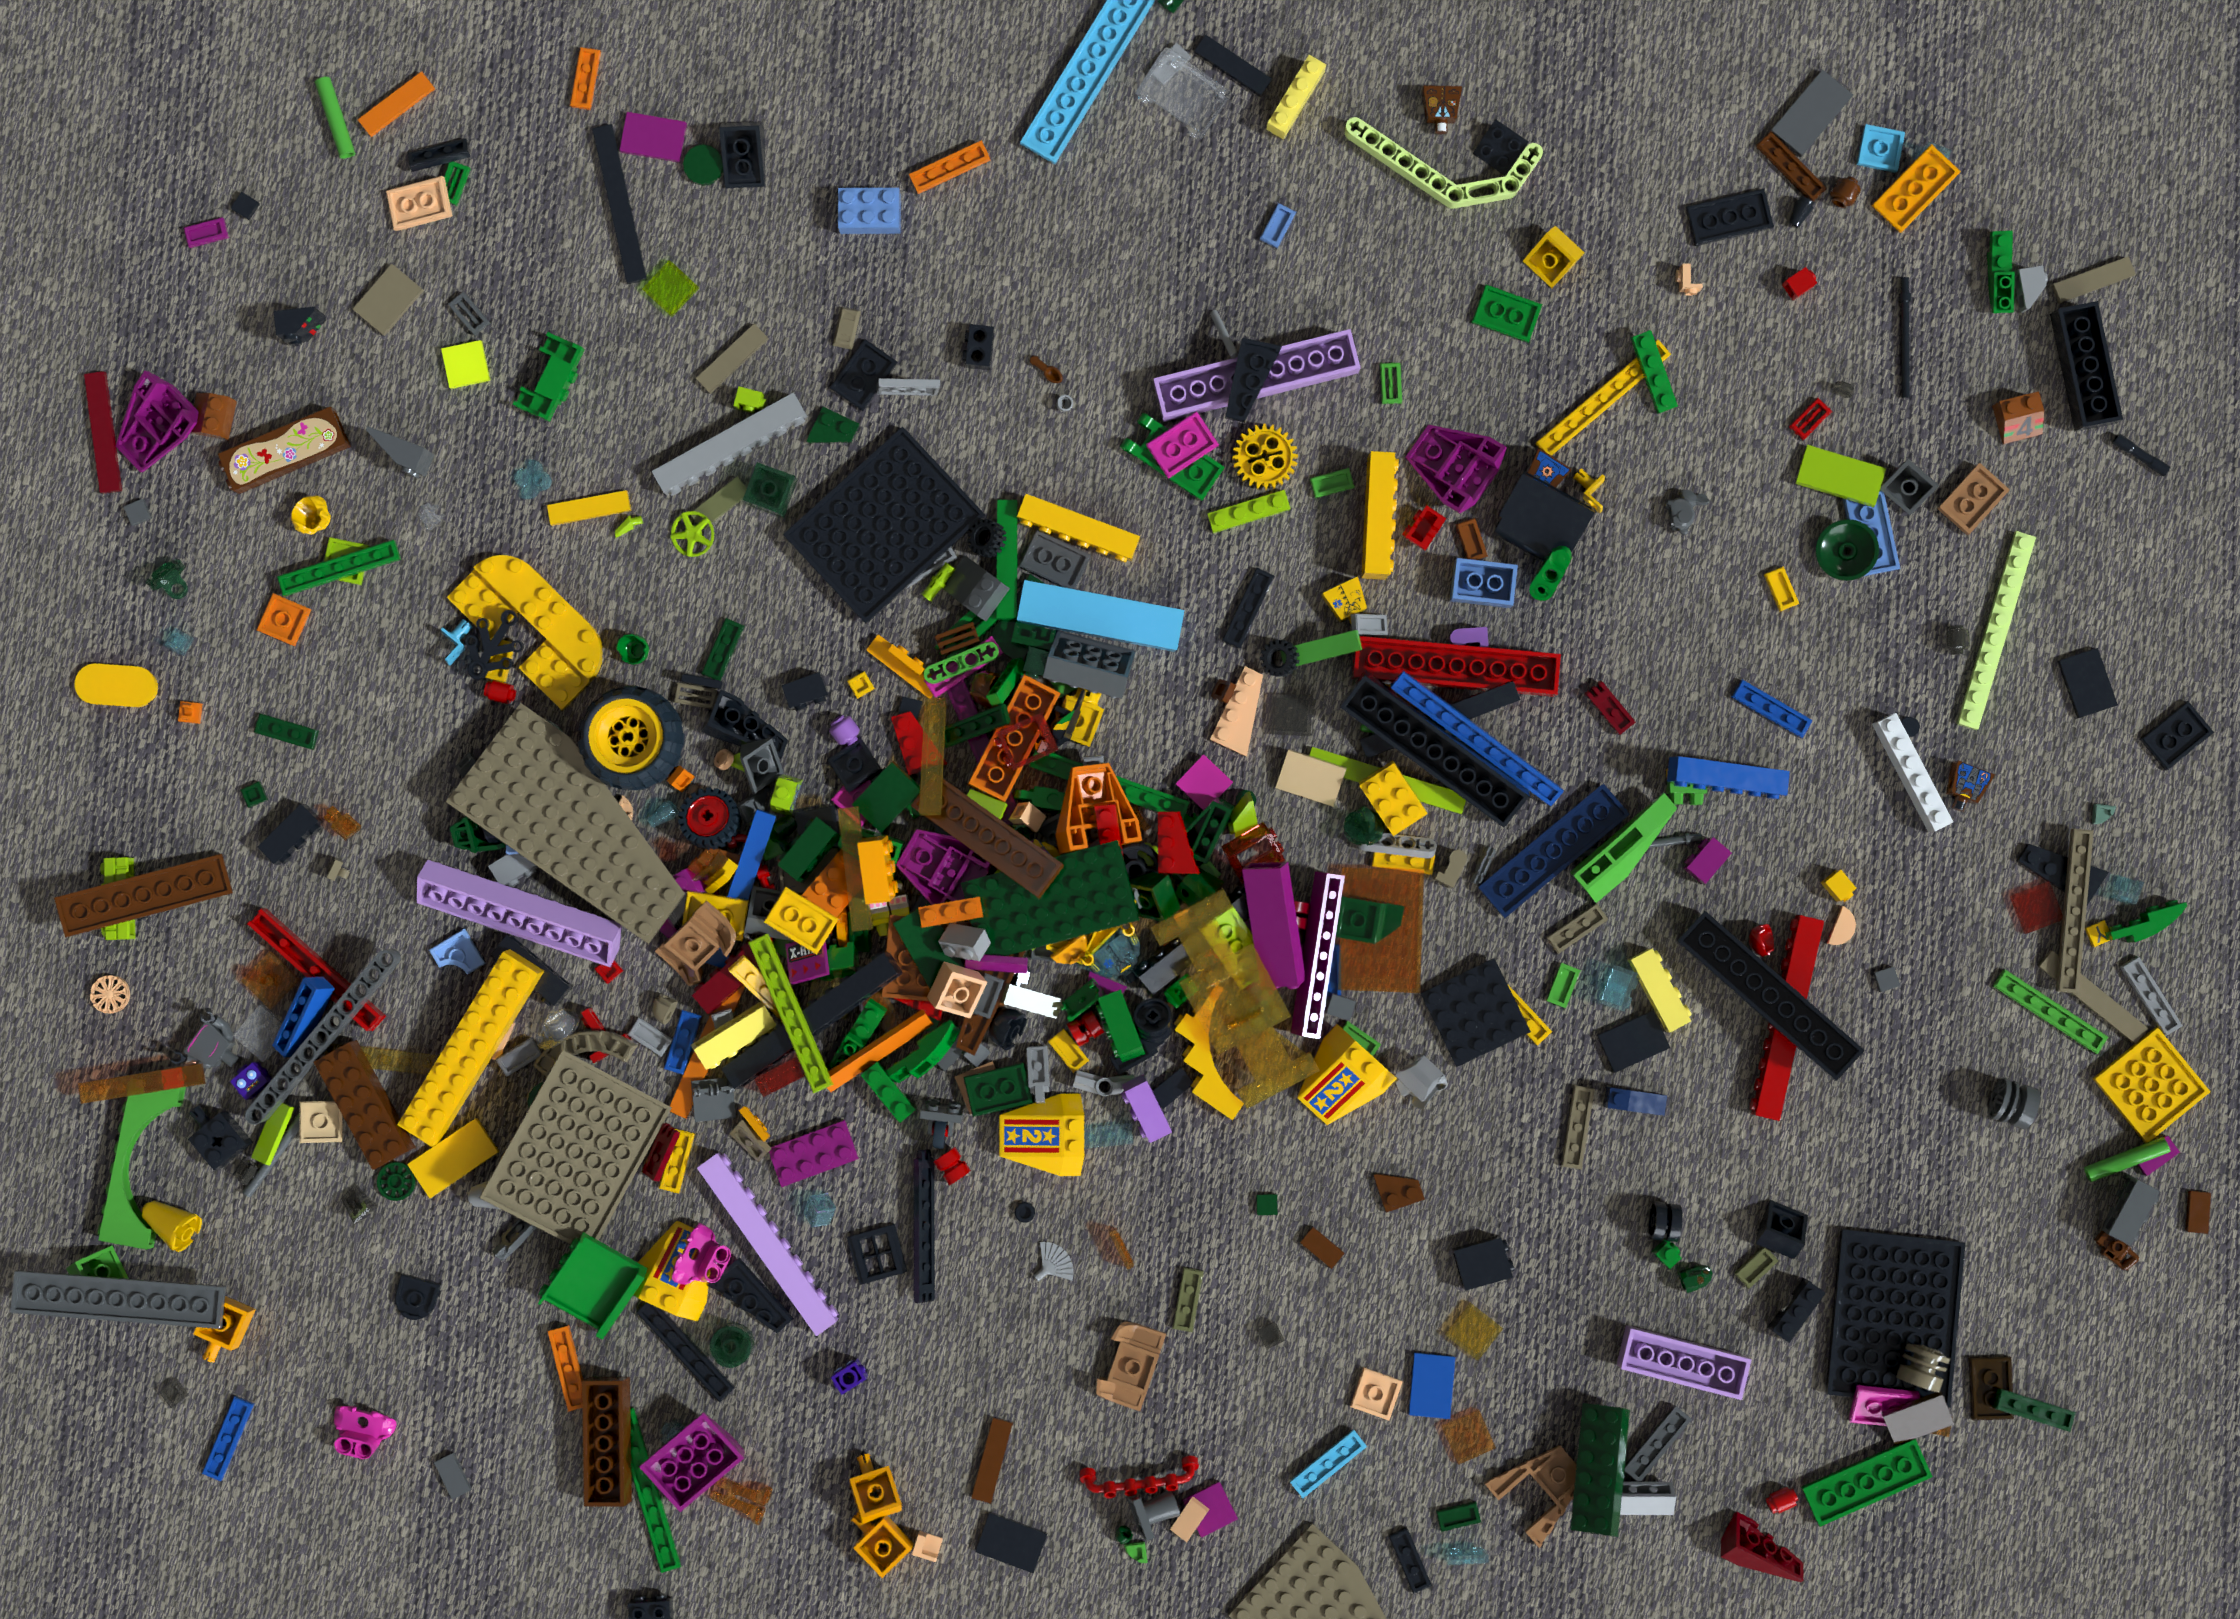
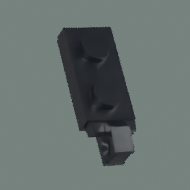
M1141 1039L1145 1054L1123 1063L1120 1057L1116 1059L1114 1054L1109 1058L1118 1075L1158 1053L1156 1047L1165 1043V1040L1159 1043H1150Z

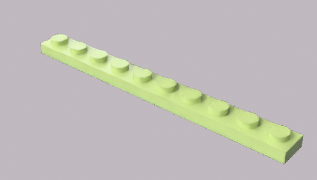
M2018 531L2014 532L1957 721L1958 725L1974 730L1979 729L2036 540L2034 536Z

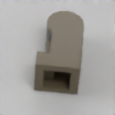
M1462 850L1450 852L1447 858L1448 863L1443 873L1437 872L1433 880L1451 889L1454 888L1467 862V855Z

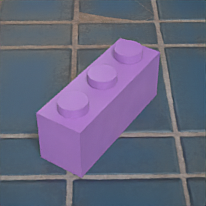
M1144 1074L1122 1084L1124 1092L1121 1095L1126 1104H1131L1133 1109L1129 1111L1134 1121L1139 1120L1141 1126L1138 1129L1143 1138L1147 1137L1149 1142L1152 1143L1172 1133Z

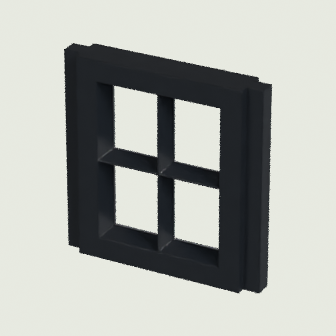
M895 1224L847 1237L860 1285L908 1272ZM886 1234L889 1249L879 1252L875 1237ZM871 1238L875 1253L864 1256L860 1241ZM891 1253L895 1268L883 1270L880 1256ZM876 1257L880 1272L869 1275L865 1260Z

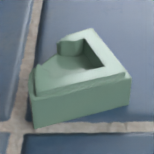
M2094 804L2092 824H2101L2107 821L2114 814L2116 806Z

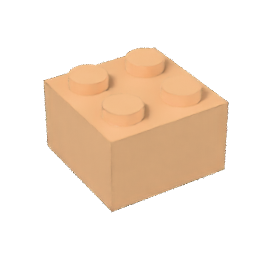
M943 962L927 998L936 1009L971 1018L987 981L978 971Z

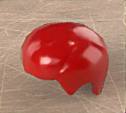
M1764 924L1754 927L1748 938L1750 948L1759 956L1770 955L1769 952L1774 951V939L1770 926Z

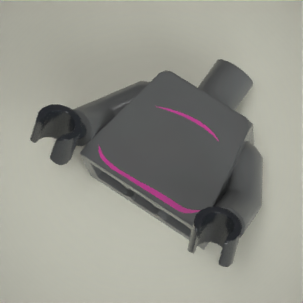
M205 1008V1011L210 1015L203 1016L200 1014V1019L204 1024L184 1050L185 1055L183 1056L179 1050L175 1049L173 1052L179 1054V1057L177 1059L170 1058V1060L174 1064L182 1062V1064L187 1066L202 1065L203 1069L220 1066L222 1061L232 1067L239 1057L230 1051L236 1044L233 1040L234 1035L230 1025L219 1016H213L211 1008Z

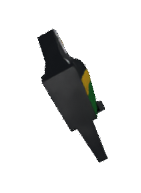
M1085 690L1081 691L1073 711L1058 705L1053 709L1054 719L1048 726L1045 738L1034 745L1038 753L1049 756L1066 741L1071 740L1081 713L1080 709L1086 693Z

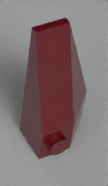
M1735 1512L1721 1538L1720 1557L1737 1566L1803 1582L1804 1563L1786 1547L1779 1548L1772 1541L1774 1537L1771 1534L1767 1533L1765 1536L1757 1529L1759 1524L1739 1512Z

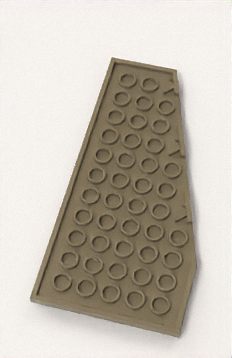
M522 703L519 704L446 801L463 815L647 944L651 942L685 895L606 785L595 775L591 774L585 766V761L573 740Z
M1313 1523L1307 1527L1228 1614L1231 1619H1387L1358 1565Z

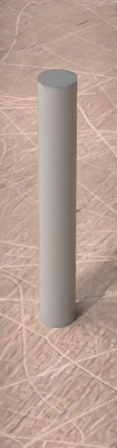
M1213 310L1210 316L1230 357L1235 359L1238 357V352L1218 311Z

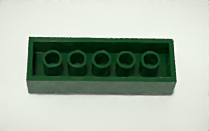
M1583 1403L1570 1530L1618 1537L1630 1416L1629 1409Z

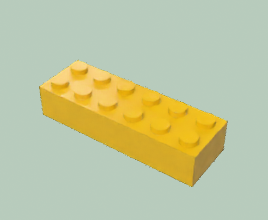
M1371 451L1367 458L1361 579L1386 580L1391 575V572H1393L1394 560H1390V555L1394 552L1395 540L1391 539V535H1393V531L1395 532L1396 519H1392V515H1394L1397 506V499H1393V494L1397 491L1398 479H1394V474L1398 471L1399 459L1395 458V452Z

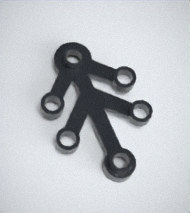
M506 610L501 614L502 624L492 640H490L488 631L490 626L489 620L480 618L476 621V627L480 631L484 649L481 657H479L477 645L479 644L478 637L475 635L466 637L465 643L469 648L471 662L468 665L467 671L473 679L480 680L485 678L488 671L497 669L508 670L513 667V660L509 657H504L498 662L488 663L491 656L512 651H523L524 644L520 640L498 646L510 626L516 625L519 621V616L514 610ZM510 614L514 616V620L512 622L508 621V616ZM482 620L486 622V626L484 628L480 627V622ZM471 637L475 639L474 645L469 643ZM517 642L520 644L519 650L514 648V644ZM504 660L509 661L508 667L503 665ZM478 665L482 669L480 673H477L475 671V668Z

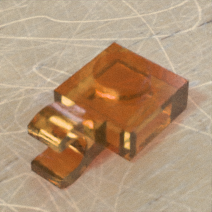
M333 806L326 810L327 814L324 816V819L332 823L331 828L345 841L361 829L362 826L348 813L342 816Z

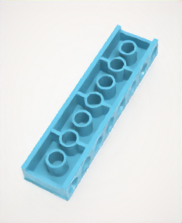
M1024 580L1017 620L1020 623L1175 652L1178 648L1185 610Z

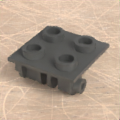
M727 1077L691 1081L695 1122L736 1118L733 1092L735 1089H733Z

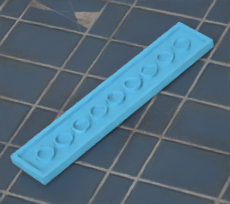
M1155 0L1106 1L1020 141L1021 145L1051 163L1056 164Z

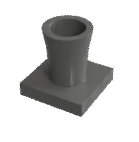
M1166 1490L1143 1503L1136 1494L1133 1496L1126 1495L1139 1535L1146 1541L1155 1538L1150 1526L1151 1524L1180 1516L1172 1491Z

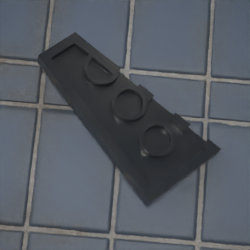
M740 1257L724 1270L717 1282L708 1285L713 1290L716 1289L722 1293V1296L738 1304L739 1308L745 1312L751 1313L756 1317L755 1319L777 1334L794 1319Z

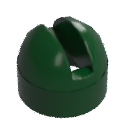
M1124 1525L1120 1526L1115 1532V1540L1119 1541L1120 1544L1128 1543L1133 1537L1132 1531Z

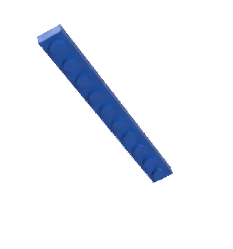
M1404 670L1390 685L1391 689L1548 805L1552 806L1564 792L1563 788Z

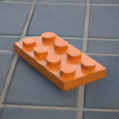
M841 849L801 896L838 917L852 901L853 897L863 888L860 860H857Z

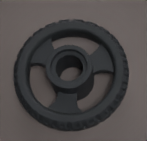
M1139 842L1122 845L1123 853L1128 856L1125 866L1129 879L1152 872L1158 873V854L1152 847ZM1140 850L1147 853L1153 860L1154 867H1146L1145 860L1137 856V852ZM1136 864L1141 870L1134 872L1130 866Z

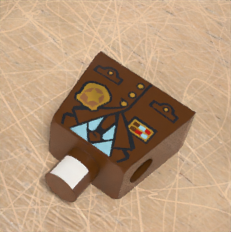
M1423 86L1421 95L1426 123H1435L1436 134H1446L1447 123H1455L1462 86Z

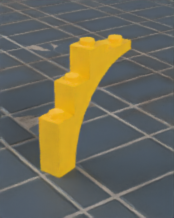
M1215 984L1214 987L1210 985L1204 993V996H1206L1202 1004L1200 1002L1197 1003L1192 1011L1195 1014L1193 1017L1187 1013L1184 1016L1181 1014L1174 1022V1025H1176L1174 1030L1194 1043L1192 1047L1188 1045L1182 1055L1185 1057L1183 1061L1203 1074L1201 1078L1197 1076L1191 1084V1087H1193L1192 1093L1233 1120L1244 1103L1221 1080L1210 1052V1019L1215 1003L1223 990L1222 987Z

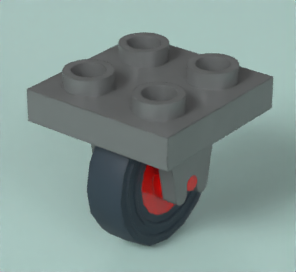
M937 1099L924 1101L920 1112V1119L929 1120L927 1134L933 1135L934 1148L943 1149L946 1137H952L954 1123L961 1124L965 1111V1106H962L961 1103L950 1101L946 1104L940 1103V1100Z

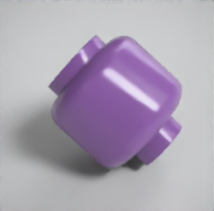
M840 715L830 723L829 732L839 745L847 744L849 746L858 740L856 736L860 729L850 716L844 717V715Z

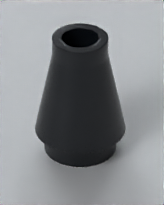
M1803 196L1795 200L1789 224L1800 228L1801 224L1814 209V202Z

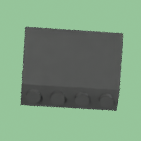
M1058 630L1047 658L1043 678L1051 682L1065 683L1073 688L1079 687L1087 689L1092 693H1102L1111 698L1122 699L1136 651Z

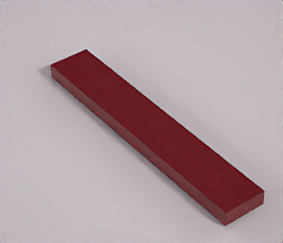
M101 371L84 374L99 491L101 494L122 491L107 373Z

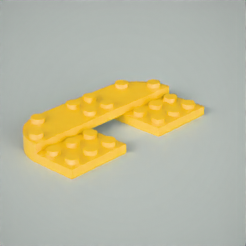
M497 555L482 560L473 567L474 570L447 598L475 626L478 619H488L490 622L488 628L490 640H492L502 624L501 614L504 611L514 610L517 614L520 613L546 640L529 656L519 669L561 710H564L593 681L601 668L603 646L599 634L533 567L523 560L508 555ZM512 614L508 616L509 622L514 618ZM482 620L480 622V627L484 628L486 626V622Z

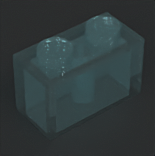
M1611 965L1598 1003L1624 1012L1625 1008L1628 1009L1632 1001L1630 994L1632 989L1635 990L1639 978L1636 977L1638 973L1617 965Z

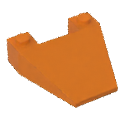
M1109 763L1071 768L1055 834L1059 855L1088 848L1085 831L1098 829L1095 803L1116 801L1122 845L1142 841L1139 821Z

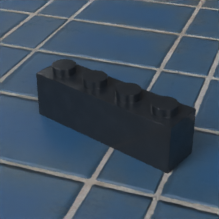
M506 935L491 953L495 957L494 961L497 962L503 951L511 949L544 970L543 975L532 992H538L542 996L541 1000L548 1006H558L573 986L512 935Z

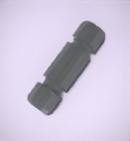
M1490 846L1484 848L1483 856L1480 857L1475 869L1476 873L1472 875V883L1482 884L1483 875H1486L1492 861L1491 857L1496 852L1494 848Z

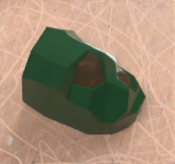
M1697 1265L1678 1272L1685 1293L1705 1287L1711 1281L1713 1275L1711 1268L1706 1265Z

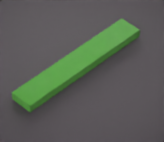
M2005 969L2002 970L1993 984L1994 988L2095 1054L2099 1053L2108 1039V1036Z

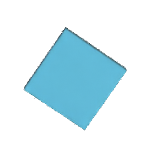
M1865 124L1856 165L1896 173L1899 167L1905 132Z

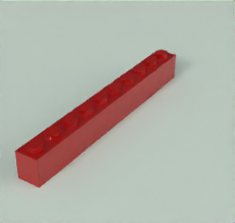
M1796 915L1795 919L1793 918L1790 923V930H1792L1791 938L1787 939L1785 950H1788L1786 958H1783L1781 963V970H1783L1782 978L1807 999L1824 921ZM1768 1023L1769 1037L1765 1038L1763 1043L1765 1055L1759 1062L1758 1069L1761 1070L1760 1077L1755 1080L1754 1090H1756L1755 1098L1751 1099L1750 1110H1752V1115L1780 1121L1796 1046Z

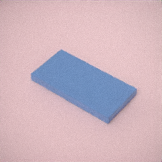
M1881 490L1879 491L1874 508L1842 498L1846 518L1857 520L1867 525L1874 532L1878 540L1879 555L1877 562L1865 576L1899 570L1900 565L1884 493Z

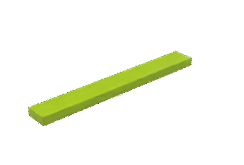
M1315 747L1311 748L1309 756L1346 767L1344 778L1357 783L1380 769L1379 767ZM1403 775L1422 803L1462 815L1466 800L1456 792Z
M764 934L748 942L812 1092L817 1093L834 1085L769 934Z

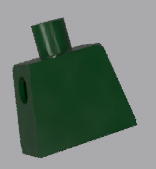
M1199 867V874L1174 873L1172 875V878L1180 883L1176 890V895L1197 915L1215 898L1224 884L1222 880Z

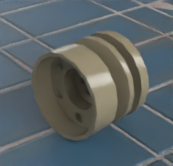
M1907 1343L1905 1349L1914 1352V1355L1903 1354V1357L1911 1361V1364H1900L1896 1377L1913 1385L1939 1393L1944 1379L1935 1375L1936 1370L1946 1372L1947 1368L1938 1365L1940 1361L1949 1364L1950 1358L1935 1349L1920 1344L1912 1345Z

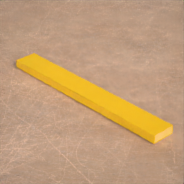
M1657 339L1655 342L1663 362L1671 353ZM1636 357L1539 439L1535 443L1537 447L1552 456L1641 381L1644 375L1638 358Z

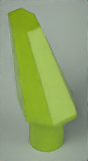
M629 515L615 530V537L617 538L633 530L635 525L643 524L642 517L631 518V515Z

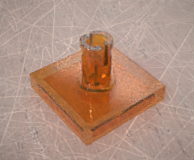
M269 951L241 980L269 1009H272L300 981L272 951Z

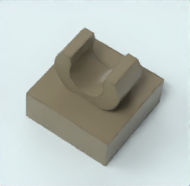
M335 857L326 877L335 881L337 875L347 879L350 870L341 867L343 860Z

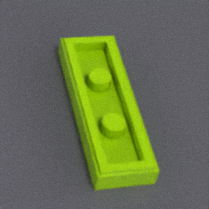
M282 1103L266 1121L251 1158L265 1165H271L294 1107Z

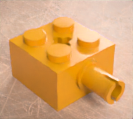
M225 1296L223 1311L225 1321L223 1320L222 1328L196 1327L193 1335L209 1341L202 1359L206 1360L208 1358V1362H215L221 1347L230 1351L238 1348L256 1309Z
M864 1454L866 1463H864L862 1455L857 1457L862 1475L849 1479L862 1524L902 1511V1504L890 1467L886 1466L874 1470L870 1454ZM876 1492L879 1497L875 1498L872 1493Z
M858 1512L851 1519L863 1532V1536L855 1543L854 1549L881 1578L913 1548L914 1543L888 1516L880 1518L873 1524L871 1522L862 1524ZM881 1543H882V1544L886 1543V1544L888 1545L887 1548H886V1547L881 1548V1547H880Z

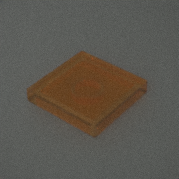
M1479 1409L1441 1425L1458 1465L1496 1448Z

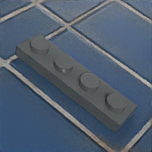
M1674 1405L1628 1460L1624 1470L1636 1481L1641 1482L1692 1419Z

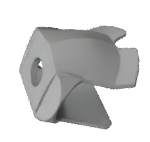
M1422 1054L1416 1055L1415 1062L1396 1073V1078L1398 1079L1396 1085L1403 1097L1411 1094L1413 1096L1411 1105L1419 1109H1424L1437 1091H1441L1448 1086L1445 1075Z

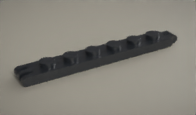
M930 1149L918 1150L917 1158L913 1161L915 1303L932 1302L935 1300L934 1158L931 1157Z

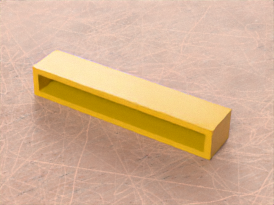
M1025 494L1017 518L1021 520L1020 524L1031 527L1035 525L1040 527L1039 531L1050 534L1053 532L1059 534L1058 538L1064 541L1075 540L1078 546L1086 549L1091 546L1096 548L1097 553L1105 556L1110 553L1115 555L1116 560L1124 563L1127 560L1132 561L1140 540L1138 535Z

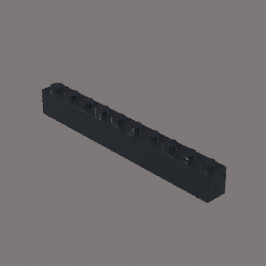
M879 952L871 958L873 961L867 965L866 963L860 965L855 969L856 973L852 976L847 975L839 980L840 984L838 986L828 988L823 992L824 996L818 1000L815 998L806 1004L807 1008L802 1013L813 1037L903 974L891 953ZM783 1022L774 1027L775 1031L772 1033H766L759 1037V1042L754 1046L749 1045L742 1050L743 1054L738 1057L734 1056L726 1061L727 1065L722 1068V1071L733 1089H742L795 1051Z

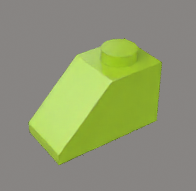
M1246 792L1234 808L1230 817L1231 822L1228 823L1230 835L1234 834L1236 842L1260 836L1254 802L1251 793Z

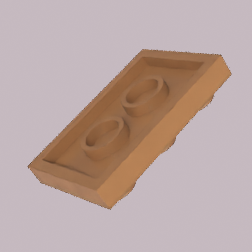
M1978 463L1937 509L1961 531L1969 535L2010 489L1981 463Z

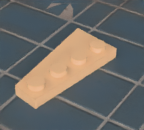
M1246 666L1244 667L1233 696L1226 705L1210 738L1211 741L1245 757L1248 754L1263 674Z

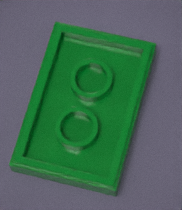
M1485 284L1472 323L1529 343L1543 304Z

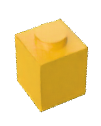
M1841 869L1835 870L1821 882L1836 902L1842 900L1846 902L1854 895L1852 892L1857 889Z

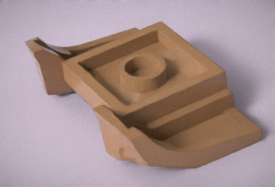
M705 901L693 913L692 917L670 938H667L655 952L679 973L687 985L692 986L701 982L703 973L701 966L719 948H721L726 957L729 955L736 940V932L728 919L708 901Z
M1121 1323L1111 1338L1112 1340L1120 1341L1109 1377L1108 1379L1104 1377L1097 1379L1096 1395L1108 1401L1141 1411L1166 1333L1137 1323Z

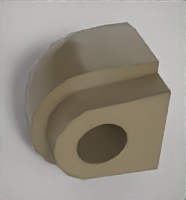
M659 994L654 999L652 1005V1013L655 1019L666 1025L670 1021L678 1001L667 995Z

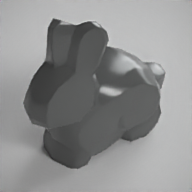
M1681 490L1679 493L1680 497L1666 500L1665 506L1669 512L1671 530L1687 535L1689 532L1688 528L1692 525L1695 518L1693 507L1696 505H1707L1709 499H1707L1706 494L1695 495L1692 491Z

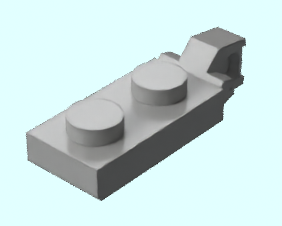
M1048 1046L1027 1047L1030 1093H1035L1037 1104L1045 1103V1092H1049L1050 1087Z

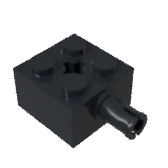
M200 1105L196 1106L193 1109L194 1111L191 1110L189 1112V1115L192 1116L200 1128L188 1140L214 1171L225 1167L253 1143L228 1111L219 1112L212 1119L208 1117Z

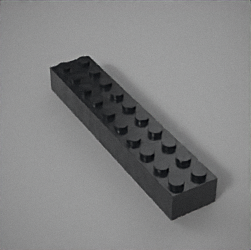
M1366 670L1340 702L1341 709L1503 828H1505L1530 797L1528 789Z
M1706 911L1700 915L1677 941L1834 1081H1838L1865 1051Z

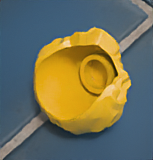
M318 495L303 497L297 502L291 513V521L295 530L303 534L312 535L317 531L326 529L331 519L326 500Z

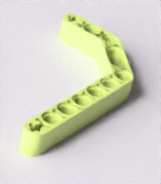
M1357 117L1350 118L1344 130L1345 136L1350 141L1448 208H1460L1513 198L1537 166L1543 154L1542 147L1539 144L1531 143L1524 149L1505 177L1456 185ZM1355 126L1358 128L1357 130H1354V132L1351 131V128H1354ZM1372 137L1376 142L1369 144L1366 142V138ZM1388 148L1392 151V154L1385 155L1382 150ZM1532 152H1534L1535 155L1532 157L1530 162H1528L1527 159ZM1406 160L1409 165L1403 167L1399 164V161ZM1516 168H1523L1526 174H1519ZM1417 171H1422L1425 174V177L1419 178L1416 176L1415 173ZM1432 183H1440L1442 188L1439 190L1434 189ZM1505 184H1511L1514 190L1508 191L1505 188ZM1486 187L1492 188L1495 192L1492 195L1471 197L1468 193L1470 190ZM1449 194H1456L1458 200L1452 201L1449 198Z

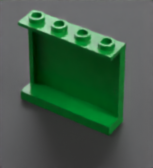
M583 1232L579 1239L577 1237L573 1239L569 1247L571 1249L568 1254L564 1253L561 1257L558 1270L554 1268L548 1278L550 1280L548 1285L544 1283L539 1290L538 1295H540L538 1304L541 1305L546 1300L596 1328L595 1336L603 1340L645 1279L648 1268Z

